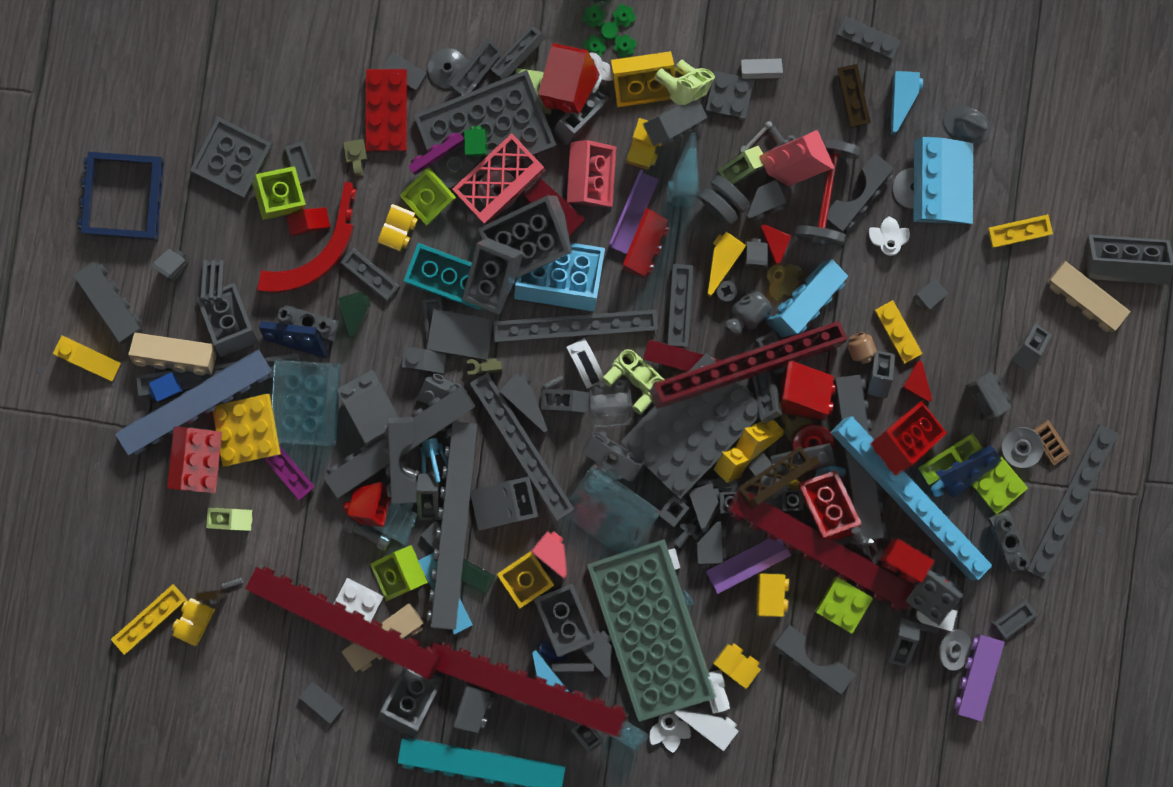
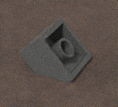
M468 684L453 727L476 733L479 732L480 728L484 729L487 722V717H484L486 709H491L494 700L493 697H490L492 692Z

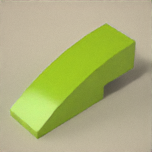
M972 432L918 467V469L930 485L939 479L935 473L940 469L946 471L952 468L951 464L957 461L962 463L968 460L971 454L983 448Z

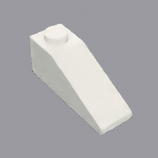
M683 709L673 711L723 751L739 732L735 728L737 724L728 717L724 720L719 716Z

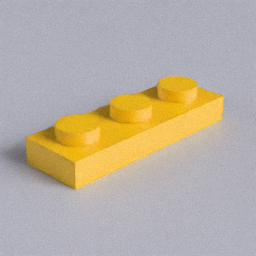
M1048 214L988 228L992 248L1053 234Z
M893 300L874 310L903 364L923 354Z

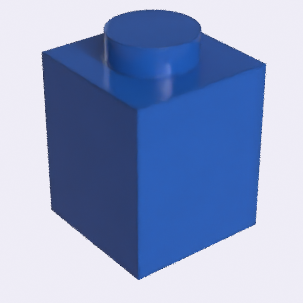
M172 372L149 383L151 387L148 389L152 399H156L157 402H163L183 392L175 373Z

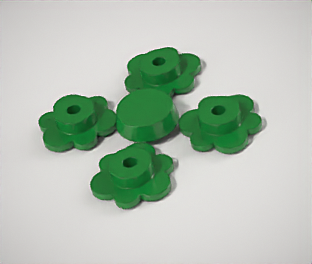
M595 4L591 8L587 7L582 17L583 22L589 24L590 28L601 26L600 33L602 36L596 37L591 35L589 40L583 42L584 49L601 57L602 52L606 50L604 39L612 40L615 38L614 50L618 52V55L622 58L628 54L632 55L634 53L633 48L637 45L636 40L630 39L628 34L617 36L619 31L617 26L623 25L628 27L636 19L631 6L626 7L625 4H619L617 10L613 11L614 23H604L605 12L601 10L599 5Z

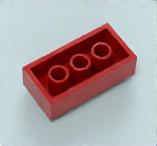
M923 401L905 412L870 444L885 462L887 468L897 476L914 464L947 432Z

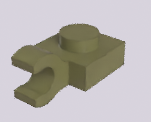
M364 139L344 142L347 164L353 163L355 176L364 175L362 161L367 160Z
M473 359L467 360V365L473 364L475 366L473 371H467L469 376L485 373H503L502 362L497 361V359H486L485 363L481 364Z

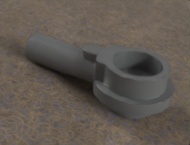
M721 476L718 479H699L696 482V487L712 483L713 487H718L722 492H733L737 487V479L727 483Z

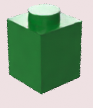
M470 126V130H464L465 155L467 157L488 156L487 131L482 129V126Z

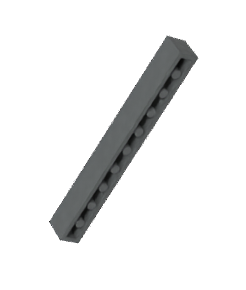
M453 421L451 426L447 427L446 438H450L449 446H445L444 458L448 459L447 467L443 466L442 479H446L445 487H441L440 499H443V508L439 507L438 520H441V528L436 530V540H439V547L434 549L433 561H437L436 569H432L431 581L435 582L434 590H430L429 602H433L432 611L428 610L427 623H430V627L456 630L477 424Z

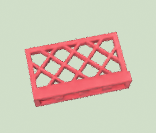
M511 133L453 188V191L487 225L535 182L546 169ZM512 140L517 144V154L506 153V145ZM495 156H503L502 168L491 167V159ZM517 157V167L505 168V158ZM520 157H529L533 161L528 168H519ZM480 170H488L487 182L476 181V173ZM491 171H502V182H490ZM505 171H516V179L513 182H505ZM465 184H473L472 196L463 195L459 189ZM476 184L487 185V196H475ZM490 185H501V193L498 196H490ZM475 199H486V207L481 212L475 208Z

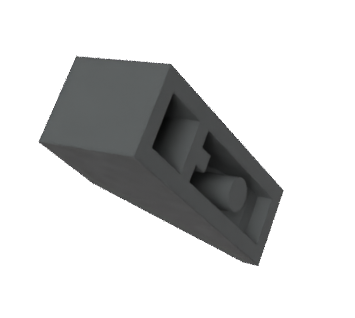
M599 89L595 93L591 92L580 114L566 113L558 121L552 133L568 146L610 98Z
M516 373L500 390V393L546 433L548 429L533 390L529 385L531 381L524 374L519 376Z

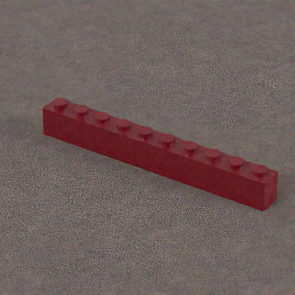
M840 321L654 383L649 392L656 409H660L787 365L789 360L797 362L841 347L847 340Z
M738 490L736 491L726 509L732 512L730 514L732 518L740 522L742 519L748 521V527L757 532L762 529L767 532L766 537L776 542L779 539L785 542L783 545L785 548L793 552L795 549L801 551V557L810 562L815 559L820 562L819 567L828 572L831 569L838 572L836 576L846 582L848 579L854 581V587L863 592L868 589L873 592L871 596L881 602L883 599L889 601L891 608L899 612L901 609L908 611L911 605L906 602V599L915 589L914 586L832 539H823L821 533L765 501L750 509ZM747 492L751 499L755 497L751 493Z
M264 566L263 569L255 568L245 588L246 590L431 680L442 658L437 655V650L429 646L424 649L418 646L419 641L411 637L405 640L400 637V632L392 628L387 631L382 628V623L374 619L368 622L364 620V614L355 610L353 613L346 611L347 606L337 601L335 604L328 602L329 597L319 592L315 596L309 593L310 588L299 584L297 587L291 584L292 579L281 575L280 578L274 576L275 571Z
M441 641L440 644L433 643L432 648L438 651L437 655L442 657L436 668L437 671L620 738L629 715L624 713L625 708L615 704H613L612 708L605 706V701L593 697V700L586 699V694L574 690L573 693L567 692V687L555 683L554 686L546 684L547 679L536 676L535 679L527 677L528 672L516 669V672L508 670L509 665L497 662V665L489 663L490 658L478 655V658L470 656L471 651L459 648V651L451 649L452 644Z

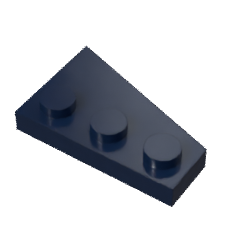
M261 321L259 330L264 340L322 358L327 357L328 350L316 327Z
M990 445L971 454L968 460L962 463L957 461L951 464L952 468L946 471L940 469L935 473L950 496L954 498L972 483L978 481L989 470L996 467L1002 460L996 450Z

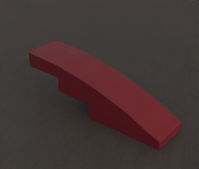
M648 339L643 360L688 372L704 355ZM712 358L716 362L722 361L716 358Z

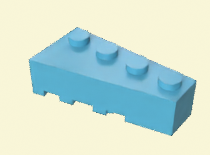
M833 259L823 261L805 279L807 284H802L791 293L793 298L788 299L784 303L782 302L777 307L779 312L775 316H769L765 322L781 338L802 334L807 328L806 324L819 315L820 312L818 310L832 300V294L835 291H839L845 285L844 281L848 275Z

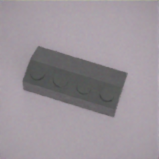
M1088 235L1086 261L1088 279L1170 285L1173 276V253L1170 240Z

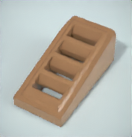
M1046 420L1033 430L1038 434L1045 429L1049 431L1041 439L1044 445L1043 452L1054 466L1067 457L1070 452L1050 421ZM1052 436L1053 439L1045 444L1044 440ZM1056 442L1058 445L1049 451L1048 447ZM1061 448L1063 452L1054 458L1052 454Z

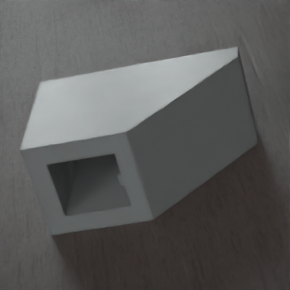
M777 180L757 189L746 217L748 221L753 219L756 222L765 217L764 214L772 211L774 214L784 209L783 205L786 204V199Z
M716 522L696 543L697 564L723 563V559H726V546L722 547V538H726L725 526H721V522Z

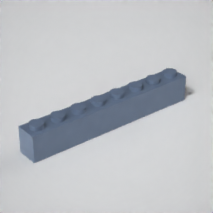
M258 349L119 430L115 435L128 455L133 452L137 455L146 449L145 445L151 442L153 445L164 439L163 435L168 432L170 435L173 434L174 427H180L185 422L191 424L198 419L197 415L205 412V414H208L216 409L215 405L222 401L225 404L234 398L233 394L240 391L242 394L251 388L250 384L253 382H263L269 378L268 374L271 372V368Z

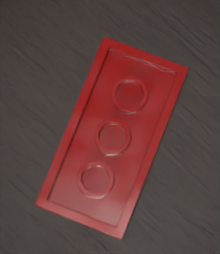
M366 69V151H407V69Z

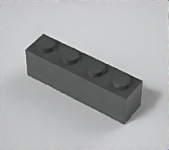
M698 99L686 105H677L647 121L643 126L653 146L660 143L662 146H665L701 126V121L708 117Z
M93 261L73 276L117 340L124 344L133 338L134 332L140 333L143 331L140 326L143 323L137 314L133 315L129 310L131 305L125 297H120L118 294L120 289L113 280L109 281L106 276L108 271L103 264L98 265V263Z

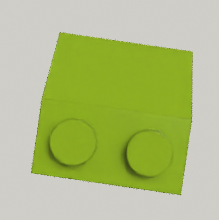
M412 545L370 563L386 601L428 583Z

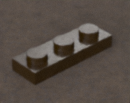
M858 64L837 68L850 128L870 124L871 121Z
M226 589L196 593V600L202 601L203 605L221 603V598H227Z

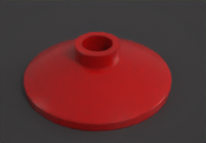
M808 425L801 428L794 436L793 449L795 450L799 446L805 449L831 443L833 450V436L823 426ZM811 439H816L813 443L809 442Z

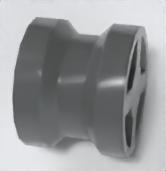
M730 281L720 283L716 289L717 298L724 303L734 300L737 294L735 284Z

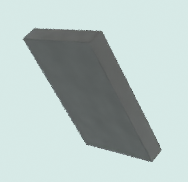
M433 309L426 350L486 360L494 320Z

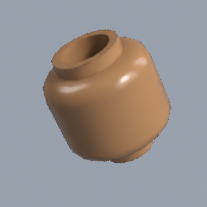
M865 332L852 335L847 343L852 360L856 362L861 361V364L872 361V357L877 352L872 336L865 334Z

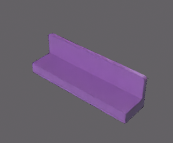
M641 169L609 242V248L626 255L659 179L643 173Z
M769 538L707 570L706 573L718 594L790 557L791 554L783 546L784 544L781 540L778 539L775 542Z

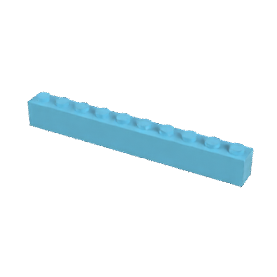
M852 416L844 418L830 432L969 580H979L990 569L992 564L904 471L895 476L887 468L885 462L870 444L874 439Z

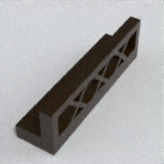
M799 446L737 488L749 508L753 509L820 463L816 455L809 459L802 447ZM797 453L804 461L800 466L792 464L793 456ZM779 465L788 467L786 476L777 474ZM764 475L772 477V485L770 487L762 485V477ZM748 486L757 488L756 496L752 499L745 490Z

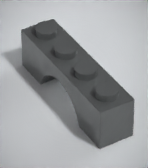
M874 153L860 170L864 180L862 195L850 202L836 200L828 210L826 222L838 232L842 233L843 230L848 232L855 223L852 219L856 214L861 216L868 206L865 203L869 198L874 200L879 194L880 190L878 187L882 182L885 185L893 176L890 172L894 168Z
M413 417L388 418V424H384L385 437H389V444L385 445L386 457H390V465H386V476L391 477V484L387 485V497H392V503L417 502L416 477L405 472L399 463V456L402 450L409 444L414 443Z
M787 624L773 643L777 646L775 651L783 657L789 655L793 658L791 663L801 670L805 667L810 671L808 675L817 682L821 679L826 683L825 688L834 695L836 692L842 694L856 674L838 661L828 666H819L812 663L805 653L806 637Z

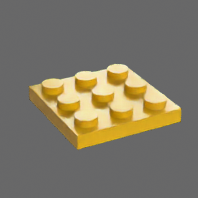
M270 394L215 405L216 409L213 410L216 431L222 432L220 454L223 466L281 455Z

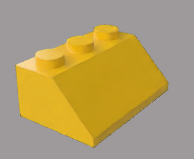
M671 51L611 60L617 107L671 100L668 88L654 79L660 69H664L665 72L675 78V67Z

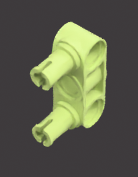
M680 60L676 65L678 67H675V71L682 74V77L674 78L665 72L664 69H660L654 78L668 88L673 102L679 105H686L707 94L715 75L707 69H695L684 60Z
M624 350L614 360L613 367L602 378V381L611 387L621 375H625L634 386L643 392V395L632 406L634 411L641 415L651 403H654L649 392L650 388L654 383L665 379L634 351ZM622 357L629 358L631 364L626 365L623 362Z

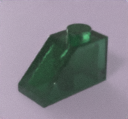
M362 291L338 298L351 339L357 336L369 314L368 307H371L368 295L364 296Z

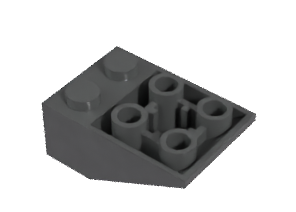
M530 477L470 490L478 530L539 517Z

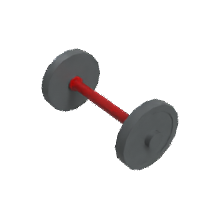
M822 139L834 168L827 171L817 227L796 226L794 236L812 241L815 244L843 245L846 238L845 234L825 229L838 158L859 159L861 148L839 140Z

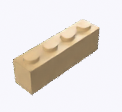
M1066 261L1061 263L1047 281L1050 284L1049 288L1058 295L1060 293L1064 295L1066 301L1071 306H1078L1082 309V314L1090 320L1092 318L1099 323L1098 326L1105 332L1116 331L1131 312Z
M134 332L128 355L137 366L151 365L161 370L171 368L177 372L190 371L203 376L205 374L212 375L218 352L214 344Z
M409 603L383 621L382 628L387 631L392 628L400 632V637L404 639L410 633L414 636L421 631V625L424 624V621L411 603ZM356 643L351 644L342 651L355 672L358 670L364 672L372 666L371 661L376 657L379 660L383 658Z

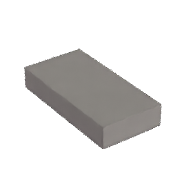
M782 59L741 60L742 79L783 78Z

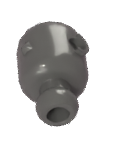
M752 290L747 292L733 305L731 312L734 318L725 322V330L732 337H738L741 335L743 328L748 330L758 328L771 315V303L759 291Z

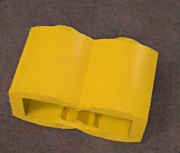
M392 204L377 242L399 252L403 248L407 249L410 238L407 236L410 229H415L418 221L415 218L416 214Z
M190 598L189 601L186 600L181 608V612H183L181 619H177L173 624L172 630L174 633L172 636L193 646H198L215 609L208 605H203L202 602L194 598Z
M727 643L713 661V664L747 689L761 669L758 667L760 663L751 656L748 659L741 653L744 650L735 643L732 646Z

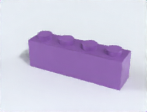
M977 634L976 638L973 637L970 647L973 650L971 658H967L965 663V669H967L966 676L961 678L959 689H962L960 697H956L953 708L956 709V714L982 722L1004 641Z

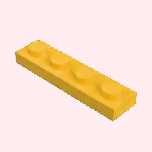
M172 584L111 639L112 642L126 655L188 599Z

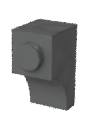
M542 390L541 410L588 413V392Z

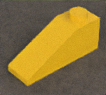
M725 232L724 235L719 234L713 243L716 247L713 250L707 296L709 297L715 292L746 247L744 243L728 232Z
M62 335L53 352L54 355L112 382L122 364Z

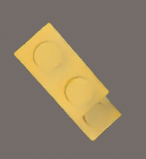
M774 420L767 423L762 421L749 428H744L743 434L740 436L736 446L728 449L726 452H722V456L718 459L713 470L727 483L740 478L749 463L783 435L784 430Z

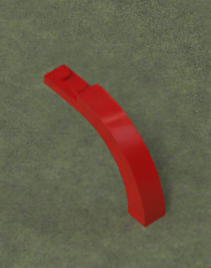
M344 182L336 227L323 251L307 264L292 270L278 272L261 270L257 288L259 292L285 293L305 288L322 279L338 264L349 247L355 229L353 224H347L348 221L352 220L353 209H350L351 202L355 201L357 189H354L353 183Z

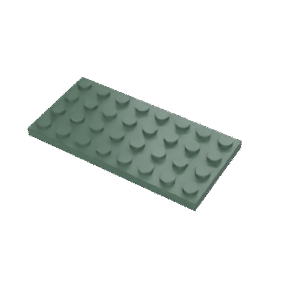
M665 539L587 564L638 722L715 699L717 696Z

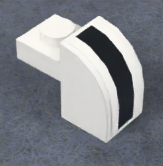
M583 338L567 346L568 352L586 388L588 389L602 382L604 375L586 339Z

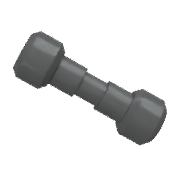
M350 517L346 518L342 526L343 531L349 534L354 532L359 536L362 535L368 538L369 541L375 543L376 548L385 551L391 542V536L385 533L378 534L370 531Z

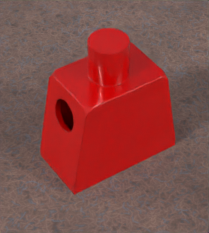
M375 483L356 488L353 491L351 501H346L343 509L350 518L359 524L384 527L391 497H387V487L385 485Z

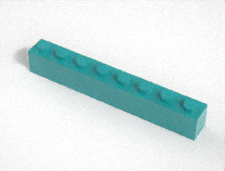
M407 737L402 738L398 763L402 764V768L414 769V766L422 767V771L434 773L435 770L443 771V775L452 777L456 773L463 775V778L468 780H475V777L484 778L483 782L491 784L501 781L504 782V786L516 787V784L524 785V787H562L566 766Z

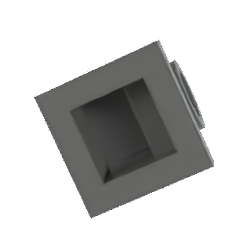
M673 495L657 515L672 527H675L689 509L687 506L688 501L683 497L679 499ZM672 506L678 507V512L676 514H673L670 509Z

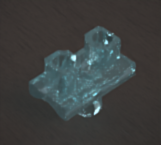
M627 721L620 738L609 734L610 737L636 753L641 744L649 738L647 733Z

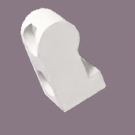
M951 610L940 626H938L920 611H916V617L919 622L952 631L957 611Z

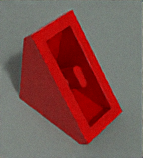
M326 207L303 209L286 216L291 236L331 228Z
M762 225L760 230L767 243L774 265L777 266L780 264L792 236L768 225Z
M918 361L914 364L901 388L924 402L932 401V396L923 362Z

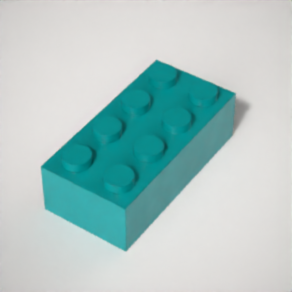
M418 243L403 280L404 283L482 312V307L462 300L472 263Z

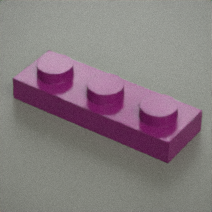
M460 132L448 135L445 138L446 141L441 145L435 144L428 149L429 153L423 157L419 155L412 159V164L408 166L411 172L417 175L464 144L465 139Z
M279 445L281 455L267 457L264 460L298 500H301L315 486Z

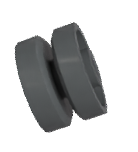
M717 175L710 182L711 188L714 191L705 188L698 195V198L718 219L728 226H732L738 219L735 210L744 213L750 206V203L734 185L722 176Z

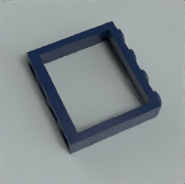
M88 152V156L84 158L86 177L82 179V189H85L84 197L80 201V208L83 210L82 218H79V230H81V233L89 236L158 240L165 160L162 157ZM96 160L152 164L147 231L90 227Z

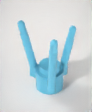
M431 438L423 441L420 448L422 474H426L427 455V457H431L436 482L439 483L440 477L435 456L439 455L440 452L446 466L448 459L444 458L445 452L442 443H438L437 438Z

